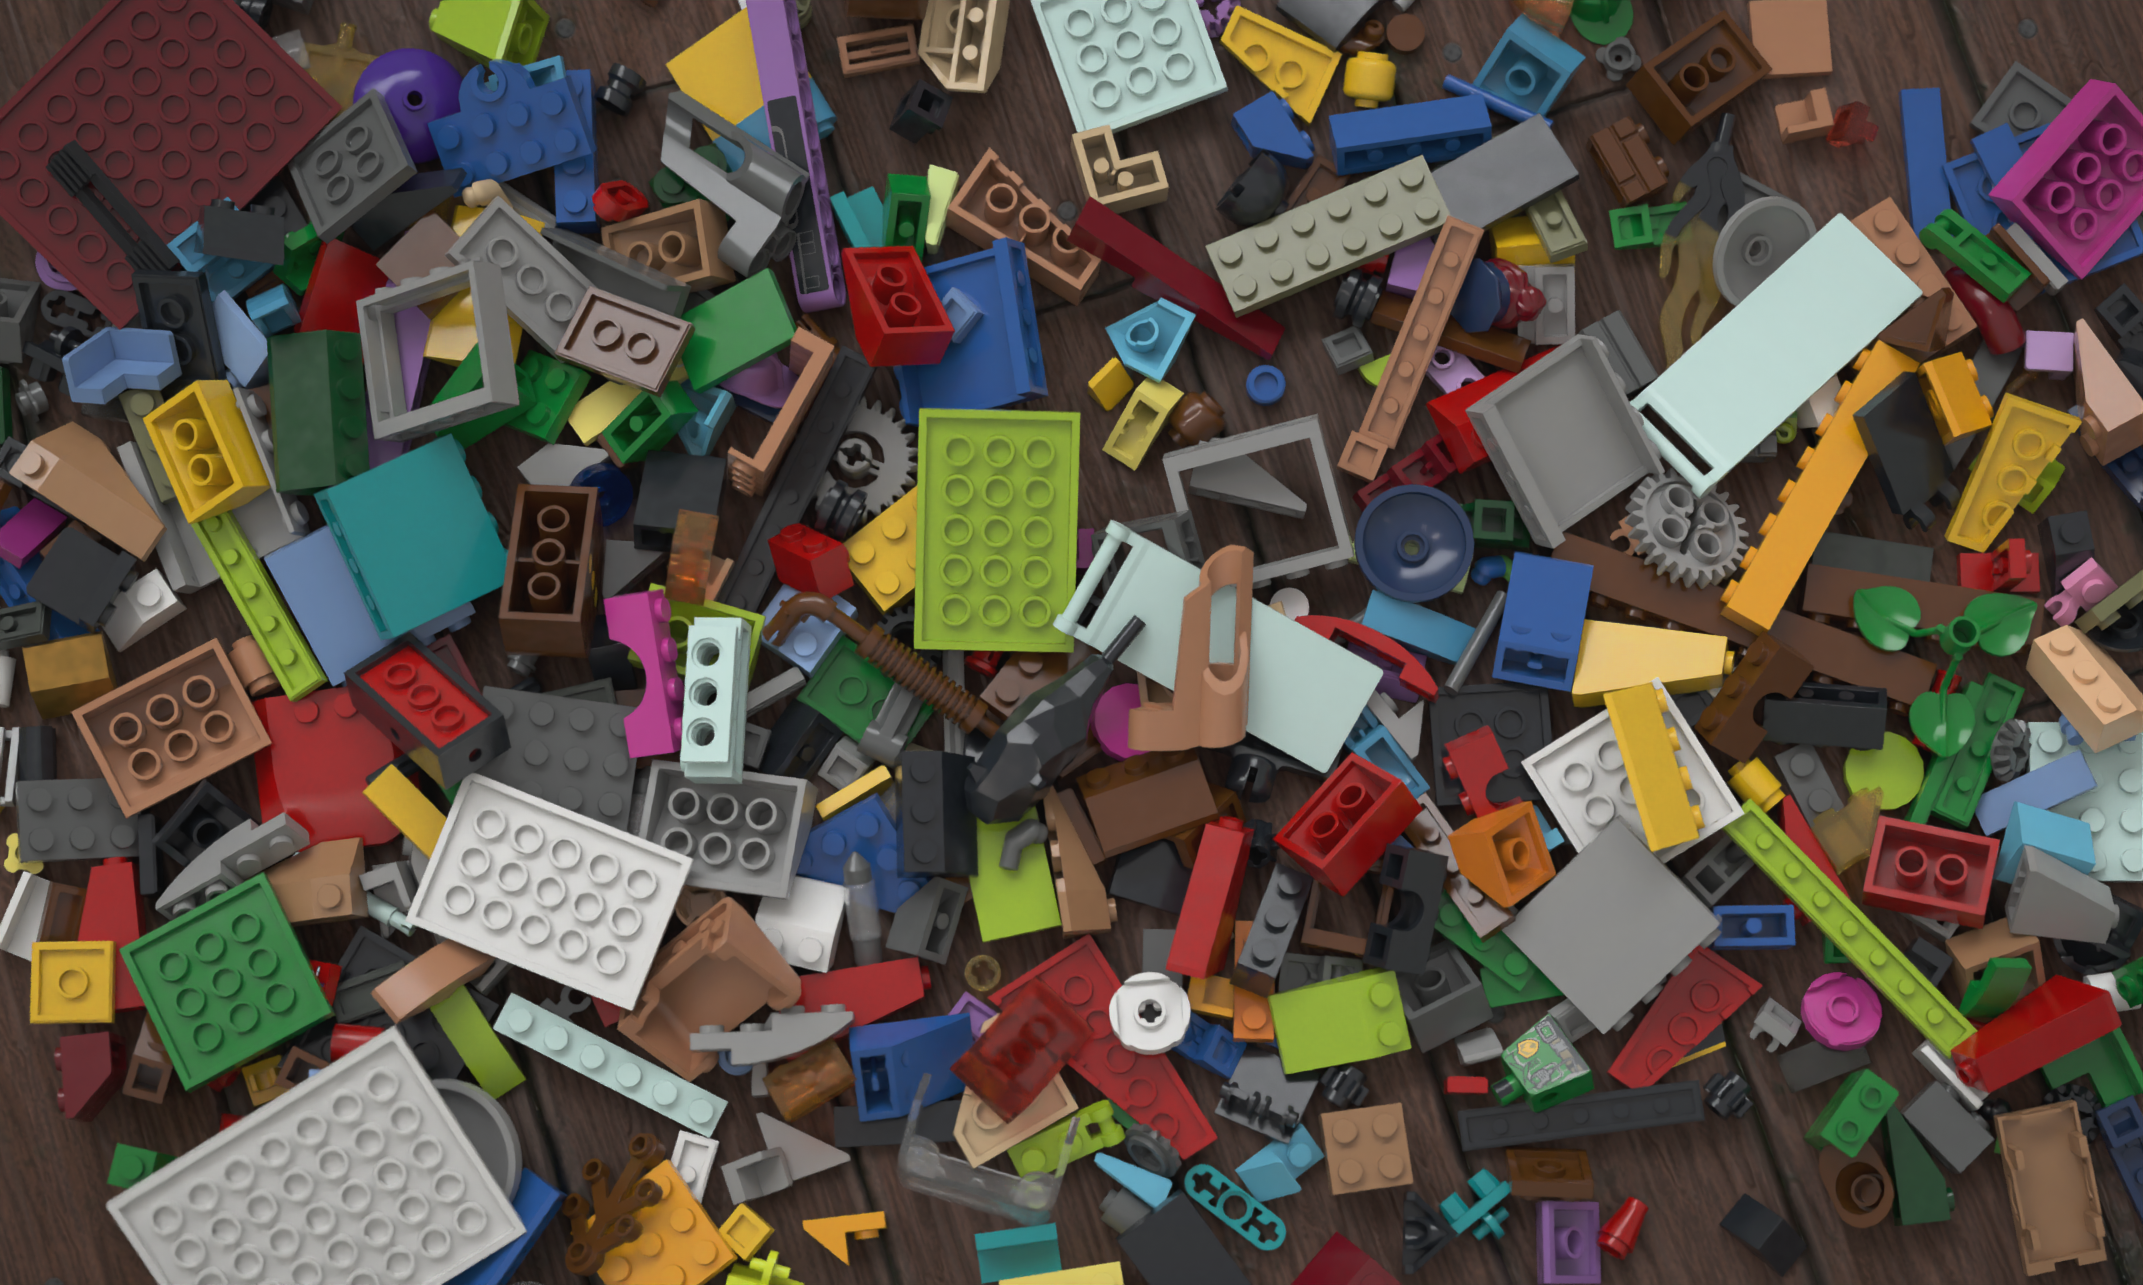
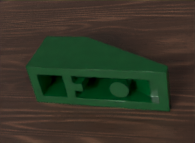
M1893 1103L1881 1119L1880 1128L1886 1169L1895 1187L1892 1205L1894 1225L1903 1226L1951 1220L1950 1212L1955 1210L1952 1188L1946 1187L1945 1178Z

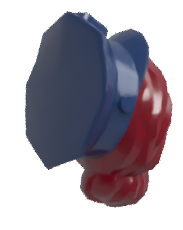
M1478 258L1472 260L1450 315L1461 325L1466 333L1488 331L1491 325L1498 328L1511 329L1518 327V324L1522 321L1536 320L1543 307L1546 306L1547 300L1541 290L1531 286L1527 272L1516 264L1501 258H1493L1486 262Z

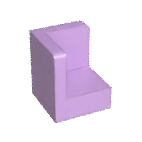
M2025 331L2026 342L2020 346L2024 347L2025 370L2048 372V379L2064 380L2073 372L2074 333Z

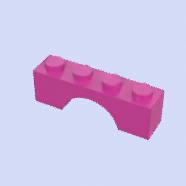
M663 589L623 594L603 599L610 639L630 647L640 658L646 673V691L642 702L634 712L623 718L630 758L673 753L681 750L684 686L682 680L677 675L675 661L678 656V649L675 640L671 637L669 627L671 608L669 601L664 597Z

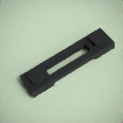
M76 140L66 144L54 159L47 164L46 169L71 197L76 196L126 253L125 260L135 271L138 269L171 271L180 262ZM90 182L141 239L138 244L87 186Z

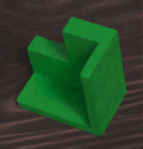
M2120 1027L2039 1068L2049 1090L2086 1074L2096 1096L2099 1098L2102 1108L2129 1095L2143 1094V1072Z

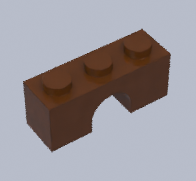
M1763 630L1756 641L1749 646L1746 655L1733 673L1726 678L1723 687L1709 707L1702 712L1694 728L1710 745L1745 764L1768 732L1753 717L1756 703L1763 696L1774 692L1781 693L1792 699L1815 666L1798 650Z

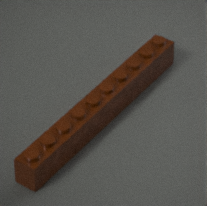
M1564 531L1562 533L1566 540L1551 550L1550 558L1594 565L1587 604L1606 610L1609 606L1623 610V616L1630 620L1645 623L1646 619L1657 622L1661 624L1660 629L1728 637V648L1735 650V656L1743 659L1749 646L1758 638L1754 633L1720 615L1726 604L1720 600L1725 591L1724 588L1709 583L1704 589H1701L1696 581L1690 588H1686L1682 577H1679L1673 584L1670 580V572L1665 571L1660 576L1657 575V564L1651 563L1646 565L1643 559ZM1783 609L1779 611L1767 632L1798 650L1815 666L1808 675V677H1811V683L1887 688V711L1899 716L1908 717L1914 700L1920 694L1928 692L1937 667L1935 663L1901 651L1880 650L1870 644L1865 638Z

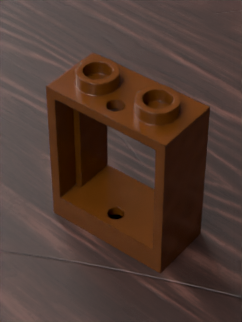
M1382 854L1366 873L1381 875L1385 854ZM1313 879L1299 946L1363 959L1367 939L1314 928L1322 884ZM1382 884L1375 923L1387 924L1394 887Z

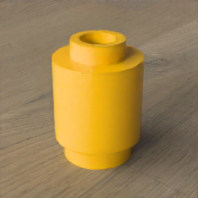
M1758 757L1752 761L1748 759L1745 764L1739 761L1728 770L1732 776L1727 782L1728 785L1743 802L1751 798L1764 813L1786 796L1780 789L1782 784Z

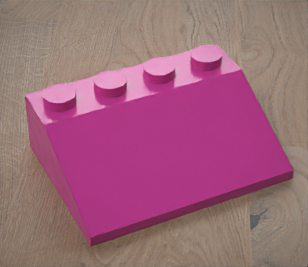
M2090 79L1988 194L2010 221L2016 222L2033 238V241L2078 279L2082 280L2143 211V115L2116 83Z

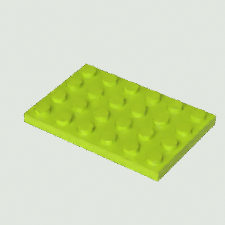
M919 408L914 649L1074 653V636L1060 631L1053 626V622L1059 613H1064L1076 590L1080 412Z

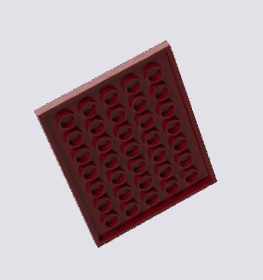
M110 0L0 109V216L121 330L139 314L131 277L135 270L125 260L126 253L76 196L71 197L46 169L47 164L54 159L59 151L69 142L76 140L167 245L198 220L200 205L210 206L211 198L224 200L228 197L242 211L343 110V107L233 0ZM90 182L87 186L138 244L141 239ZM178 263L171 271H182L183 268Z

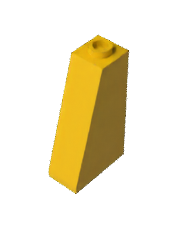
M1584 619L1572 689L1574 707L1584 708L1605 705L1604 694L1649 683L1657 677L1669 695L1722 688L1725 674L1731 675L1733 673L1735 651H1729L1728 637Z

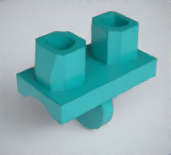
M1483 1168L1467 1181V1184L1480 1200L1468 1208L1456 1192H1454L1442 1201L1438 1208L1446 1222L1459 1234L1480 1218L1482 1223L1471 1231L1475 1238L1480 1241L1491 1232L1499 1240L1505 1235L1499 1224L1510 1215L1503 1206L1492 1215L1489 1214L1488 1210L1508 1195L1510 1188L1506 1181L1499 1182L1491 1173Z

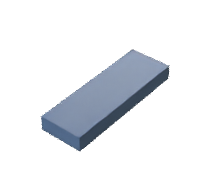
M2079 749L1982 794L1975 813L1985 835L1990 837L2007 829L2014 801L2047 811L2097 788L2098 784L2082 751Z

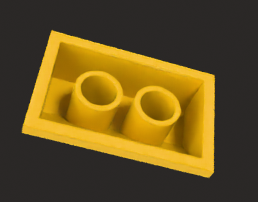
M196 380L142 418L188 524H194L246 505L271 488L241 409L236 406L235 402L237 400L228 380Z

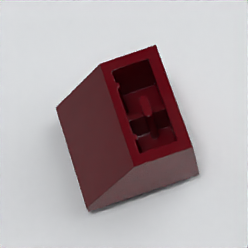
M111 1032L60 1037V1047L55 1048V1065L58 1072L62 1071L63 1088L58 1089L57 1097L60 1112H65V1119L83 1123L92 1122L124 1084L128 1074L126 1037Z

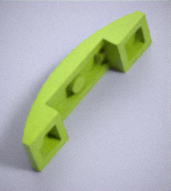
M465 985L458 987L450 998L430 1007L465 1064L483 1090L490 1096L497 1099L526 1080L519 1066L506 1046L502 1044Z

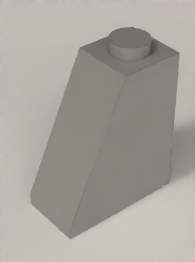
M2024 845L2005 905L2010 933L2106 944L2111 928H2116L2119 921V906L2113 903L2110 887L2033 846Z

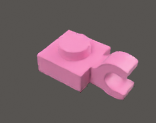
M2091 557L2061 581L2065 590L2049 599L2044 606L2053 615V619L2063 627L2074 621L2080 606L2086 612L2116 590L2118 586Z

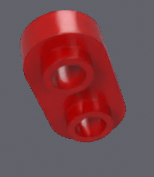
M623 180L602 183L592 195V201L595 204L593 206L594 211L608 222H612V220L622 222L639 217L649 206L646 197L632 184Z

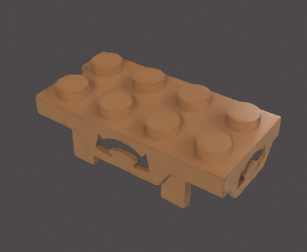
M2067 1100L1994 1115L2024 1274L2033 1276L2056 1271L2054 1263L2074 1259L2075 1263L2079 1266L2106 1261L2107 1257L2103 1237L2106 1235L2101 1216L2102 1211L2087 1137L2082 1133L2077 1102Z

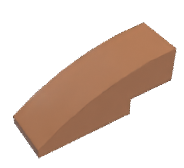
M447 939L377 986L371 992V995L391 1019L398 1024L450 998L458 987L484 975L497 957Z

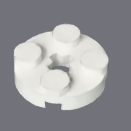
M1145 972L1131 976L1119 988L1117 993L1115 992L1110 1002L1109 1015L1112 1030L1121 1041L1123 1047L1129 1051L1147 1055L1166 1052L1182 1043L1190 1025L1191 1010L1186 992L1181 986L1179 987L1169 977L1161 973ZM1153 1004L1156 1011L1162 1012V1015L1156 1017L1155 1022L1148 1023L1145 1018H1140L1138 1015L1145 1011V1005Z

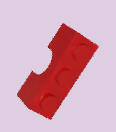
M1488 725L1444 744L1449 756L1442 758L1451 780L1459 778L1465 790L1458 794L1467 816L1475 813L1476 817L1479 818L1523 802L1520 796L1502 803L1491 801L1486 797V786L1489 780L1494 775L1509 769L1495 736Z

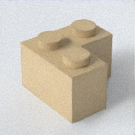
M1110 124L1072 134L1071 151L1086 202L1091 196L1118 214L1167 201L1169 186L1158 151L1120 160Z

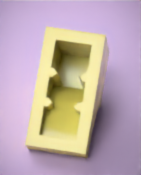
M1147 377L1134 391L1102 450L1133 470H1136L1160 432L1168 423L1169 415L1179 403L1184 393L1164 380L1158 383Z

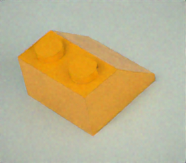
M1962 352L1928 361L1916 370V376L1944 446L1984 431L1992 425L1990 418L1994 417L1990 401L1986 395L1980 396L1975 384L1979 380L1977 370L1971 359L1965 360Z

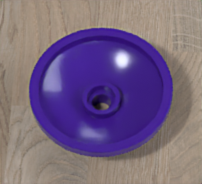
M414 48L393 50L375 59L363 71L356 84L353 104L373 88L380 92L386 100L413 163H429L438 160L440 157L427 123L461 112L459 90L463 78L448 61L432 52ZM411 94L418 95L421 99V104L412 106L408 103L407 97Z

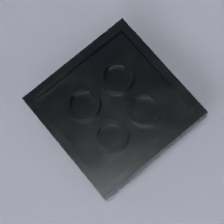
M1520 682L1462 685L1457 695H1451L1443 687H1437L1439 698L1436 704L1428 700L1436 807L1463 806L1458 794L1465 791L1460 779L1451 780L1442 758L1449 755L1444 744L1486 725L1492 730L1509 768L1494 775L1489 780L1486 786V797L1498 803L1507 802L1520 796L1523 802L1545 801L1521 762L1552 743L1548 688Z

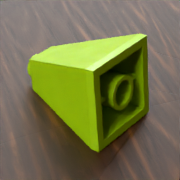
M445 0L440 2L438 9L435 8L432 11L429 27L443 42L489 69V61L494 59H503L513 63L519 62L522 66L536 62L550 16L535 0Z

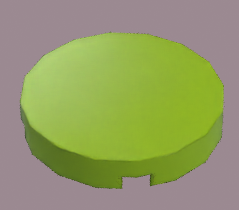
M1885 732L1883 750L1859 751L1853 748L1849 750L1843 764L1844 783L1850 795L1857 802L1867 806V808L1875 811H1893L1908 804L1919 792L1924 779L1923 760L1917 748L1905 737L1892 732Z

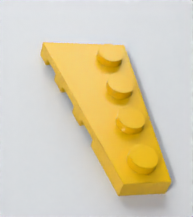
M2005 392L1945 533L1946 540L1984 553L2014 514L2013 509L2025 494H2029L2037 483L2036 479L2049 462H2053L2062 450V444L2071 432L2075 433L2082 420L2079 417Z

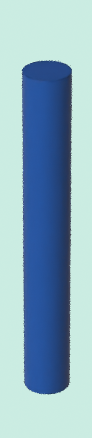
M1450 74L1447 75L1443 83V89L1461 97L1483 94L1487 109L1519 123L1537 114ZM1542 116L1549 128L1552 129L1554 121Z

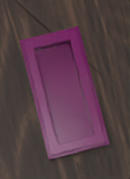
M34 497L0 528V557L20 569L66 526L68 517Z

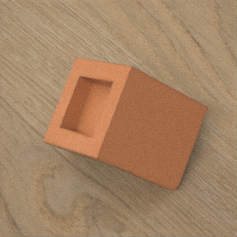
M1825 88L1811 90L1804 100L1780 104L1774 109L1782 144L1826 136L1834 126Z

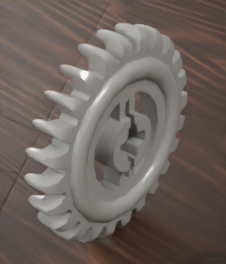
M863 396L845 435L859 433L868 435L877 441L883 450L884 463L874 460L869 445L862 439L857 438L847 439L841 443L836 451L837 454L835 453L832 459L838 462L840 471L849 479H862L868 474L877 477L875 481L867 486L859 488L848 487V493L853 494L858 489L868 493L865 502L867 506L860 520L863 524L867 521L868 512H872L877 517L881 514L882 506L888 509L894 504V497L902 498L906 494L902 486H915V480L909 477L907 473L918 471V464L909 461V459L918 455V448L907 447L915 439V434H901L907 426L905 419L893 423L896 414L895 408H891L882 415V403L880 400H877L871 409H867L865 396ZM856 451L861 452L863 462L856 461L854 466H850L847 455L854 456ZM828 470L813 498H818L815 505L816 512L829 488L834 487L837 482Z

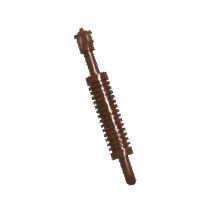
M806 591L795 594L786 602L782 600L779 603L781 606L779 611L768 625L762 629V634L767 641L778 630L777 637L773 640L772 645L782 646L801 621L805 623L810 616H815L822 622L828 620L859 643L854 651L863 659L868 657L867 662L870 664L874 661V667L877 669L881 666L880 671L882 673L888 671L886 676L889 678L894 676L893 681L896 683L900 680L899 685L901 687L907 685L906 690L908 692L914 690L912 695L915 697L920 695L919 700L922 702L926 699L925 704L928 706L933 704L932 709L934 711L940 709L938 713L941 716L946 714L945 719L950 720L952 718V724L956 725L959 723L958 728L966 734H969L976 728L991 739L1000 728L999 725L984 715L988 709L986 703L980 699L975 701L976 696L973 694L968 696L969 691L966 689L961 691L963 688L961 685L955 687L956 682L954 680L949 682L950 677L947 675L942 677L943 672L940 670L936 673L937 668L935 666L929 668L930 663L928 661L922 663L924 658L920 656L917 659L916 652L910 654L911 649L909 647L903 649L905 644L902 642L897 644L898 639L895 637L891 640L892 635L889 633L884 635L885 630L876 623L867 630L836 607L837 602L821 593Z

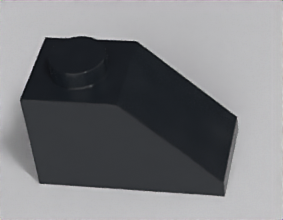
M2087 510L2049 516L2037 525L2052 597L2065 590L2061 584L2063 579L2091 557L2095 558V547Z

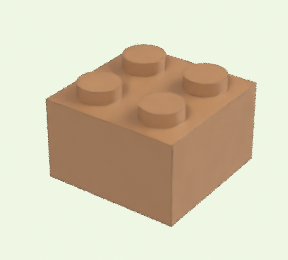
M1402 1103L1323 1113L1318 1116L1330 1196L1414 1184Z

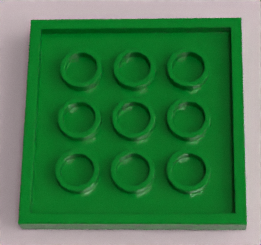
M264 872L119 949L181 1082L189 1093L335 1015L268 876Z

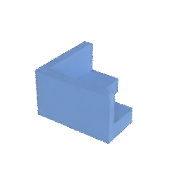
M106 327L62 358L72 402L106 404L127 388L161 390L182 375L174 336L168 330L122 328L119 330L117 327Z

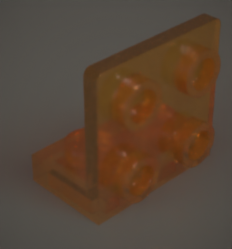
M833 1037L821 1044L810 1048L806 1053L791 1062L777 1067L771 1074L762 1078L786 1122L792 1123L855 1086L854 1081L857 1078Z

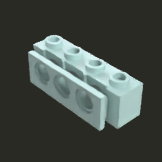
M695 617L694 625H689L680 767L681 771L685 772L684 777L694 783L742 784L751 625L743 618ZM720 653L717 662L709 666L711 658L715 654ZM717 692L716 700L707 706L708 698ZM715 732L712 742L705 746L706 737L710 733Z

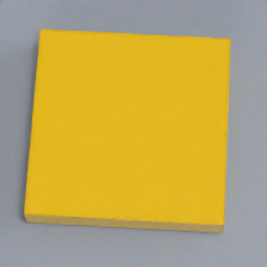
M32 942L30 1023H114L116 942Z

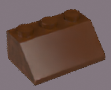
M1194 748L1187 750L1150 751L1141 755H1133L1119 763L1104 768H1096L1087 774L1076 777L1087 816L1105 858L1220 818Z

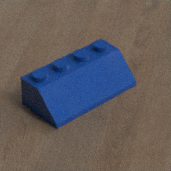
M524 1167L521 1171L519 1187L512 1206L520 1216L527 1232L442 1285H507L568 1195L529 1168Z

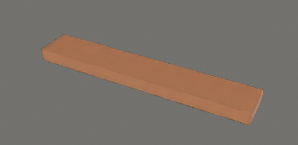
M1447 215L1358 433L1384 443L1391 449H1395L1485 229Z

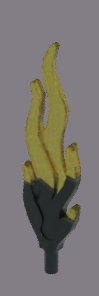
M1721 113L1715 141L1710 143L1707 152L1685 172L1672 195V202L1678 203L1689 190L1695 189L1689 202L1670 222L1663 234L1660 247L1659 278L1664 279L1669 273L1672 250L1676 244H1678L1679 254L1676 280L1659 317L1660 332L1667 362L1666 370L1682 356V320L1692 296L1698 290L1700 303L1690 330L1693 346L1701 339V332L1721 295L1713 275V254L1719 237V211L1723 205L1726 207L1727 223L1745 205L1743 182L1734 160L1733 146L1730 145L1736 116L1730 113Z

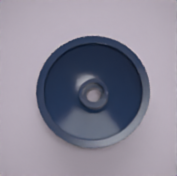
M1410 484L1391 488L1370 502L1357 524L1354 548L1358 565L1365 578L1373 587L1395 600L1419 603L1437 599L1450 592L1459 584L1472 561L1474 538L1467 515L1454 499L1436 488ZM1408 543H1413L1418 547V553L1416 555H1409L1405 552L1404 546Z

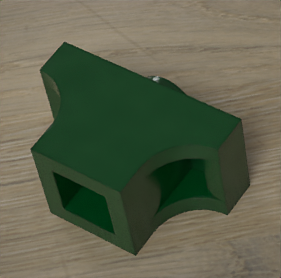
M1475 499L1472 503L1459 504L1470 521L1474 547L1528 551L1530 533L1513 501Z

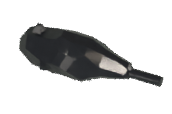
M1134 615L1101 655L1091 654L1059 679L1027 695L996 731L978 761L970 763L967 767L968 776L965 781L964 792L967 809L986 825L1020 821L1039 801L1048 795L1055 780L1073 762L1077 753L1087 741L1092 716L1114 671V663L1146 626L1140 618Z

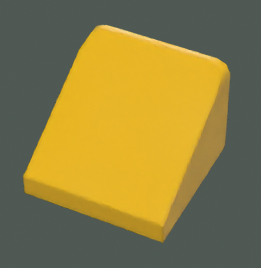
M1115 357L1088 382L1087 390L1088 394L1104 410L1110 411L1133 388L1134 384L1120 361Z

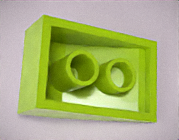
M1376 967L1270 994L1267 997L1284 1074L1377 1058L1412 1048L1397 978L1393 970Z

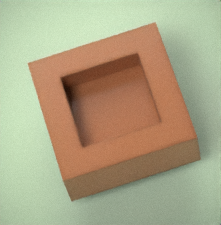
M1352 430L1336 469L1371 483L1375 479L1388 445Z

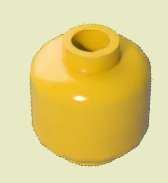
M1358 51L1357 57L1350 58L1346 63L1343 86L1344 94L1350 98H1355V106L1378 109L1379 101H1389L1393 97L1396 77L1395 64L1388 61L1387 54Z

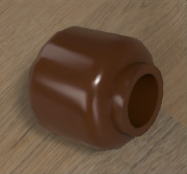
M1194 391L1189 392L1179 401L1169 415L1168 422L1172 428L1168 431V434L1182 448H1186L1189 444L1191 446L1198 445L1200 440L1209 442L1211 438H1215L1224 429L1225 421L1222 416L1226 411L1206 391H1203L1201 394Z

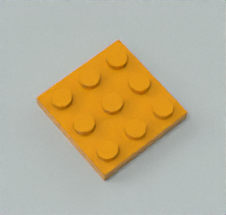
M665 1159L634 1183L625 1198L627 1199L634 1195L637 1185L644 1179H652L663 1189V1195L658 1204L653 1207H644L631 1214L642 1224L641 1235L632 1243L625 1242L606 1252L604 1262L597 1273L605 1285H704L738 1259V1257L721 1235L672 1161ZM595 1214L587 1220L588 1229L591 1228L595 1221ZM615 1223L609 1226L605 1235L614 1231Z

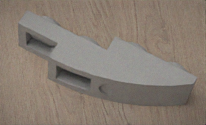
M285 812L260 826L253 820L248 819L219 838L198 855L155 903L156 910L171 921L186 914L309 845V832Z
M845 1004L821 1005V1012L805 1013V1006H792L789 1009L784 1008L780 1010V1014H771V1031H765L764 1024H741L740 1032H724V1025L699 1026L700 1033L690 1034V1050L692 1052L731 1051V1065L734 1067L780 1061L804 1053L837 1036L855 1022V1014L853 1011H845Z

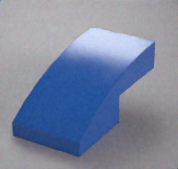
M1191 1011L1190 1025L1182 1043L1171 1048V1050L1225 1079H1231L1247 1043L1233 1042V1034L1218 1024H1209Z

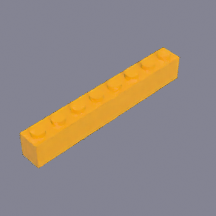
M1880 340L1875 343L1871 350L1864 348L1852 367L1858 371L1853 382L1850 383L1845 380L1834 398V401L1840 405L1833 416L1828 413L1825 414L1815 431V434L1821 437L1816 447L1813 449L1807 446L1796 467L1802 470L1796 482L1788 479L1777 500L1783 503L1777 515L1770 512L1759 529L1758 533L1764 536L1759 547L1756 549L1750 546L1743 557L1739 567L1745 569L1739 582L1731 579L1720 600L1726 604L1720 615L1757 636L1763 630L1765 632L1769 631L1868 456L1852 415L1903 371L1916 372L1920 364L1918 361Z

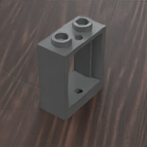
M1191 509L1121 523L1137 534L1162 529L1169 552L1200 569L1205 564ZM1107 526L1091 535L1094 557L1108 534L1105 531ZM1122 542L1102 576L1104 595H1106L1126 559Z

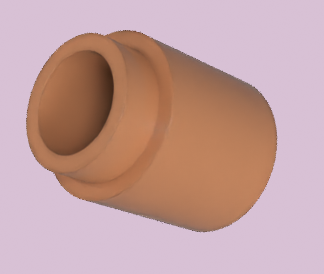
M253 635L243 637L232 644L233 650L228 654V658L244 689L249 690L252 697L264 695L280 686L278 678Z

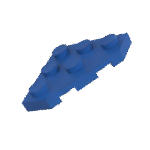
M878 793L811 828L796 873L797 876L849 887L847 900L896 913L897 908L932 880L931 878H897L896 822ZM852 852H858L871 864L872 881L856 886L844 883L843 866Z

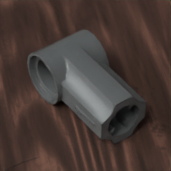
M894 683L876 720L872 719L857 748L858 752L892 769L895 767L894 758L901 751H904L909 739L907 734L924 701L919 700L920 695L917 697L912 695L914 690L908 692L906 686L901 687L897 683Z

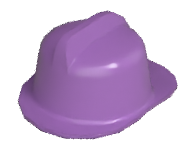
M775 353L719 383V385L728 391L743 395L761 404L782 408L799 377L783 365Z

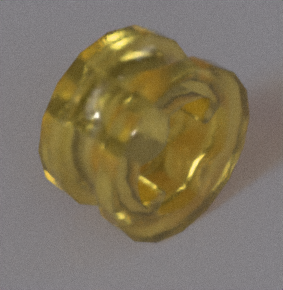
M978 955L972 958L967 963L965 969V978L968 984L979 991H989L995 988L1002 977L999 963L987 955ZM980 962H988V969L995 971L992 981L988 978L986 979L988 982L986 985L978 984V977L972 975L973 967L976 965L980 968Z

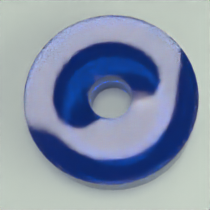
M596 463L581 470L570 484V486L598 487V493L605 491L604 495L599 498L603 527L621 519L628 511L632 502L633 489L629 479L619 468L612 464Z

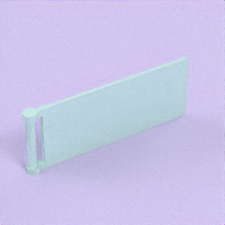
M1837 214L1653 383L1629 402L1639 413L1648 405L1712 468L1708 474L1703 475L1641 414L1644 420L1642 427L1648 439L1655 443L1661 456L1693 486L1691 491L1701 499L1751 451L1867 347L1880 332L1890 326L1922 296V290L1843 214Z
M1111 520L1105 530L1108 533L1064 613L1057 615L1053 626L1104 652L1130 619L1136 615L1146 626L1119 657L1118 661L1174 691L1183 601L1185 596L1199 587L1201 569L1131 531L1121 523ZM1121 542H1126L1133 546L1088 627L1081 626L1077 623L1081 613ZM1231 585L1220 588L1211 596L1209 662L1234 663L1237 589ZM1252 598L1248 725H1246V731L1316 770L1326 773L1383 676V670Z

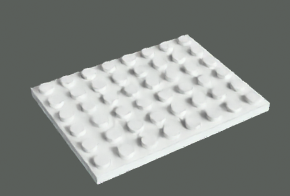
M395 1025L107 1202L108 1210L159 1285H442L527 1232L520 1216Z

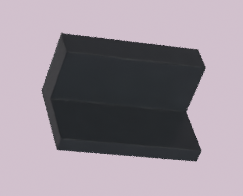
M793 698L770 730L772 735L759 770L769 775L807 779L809 781L843 731L819 711Z

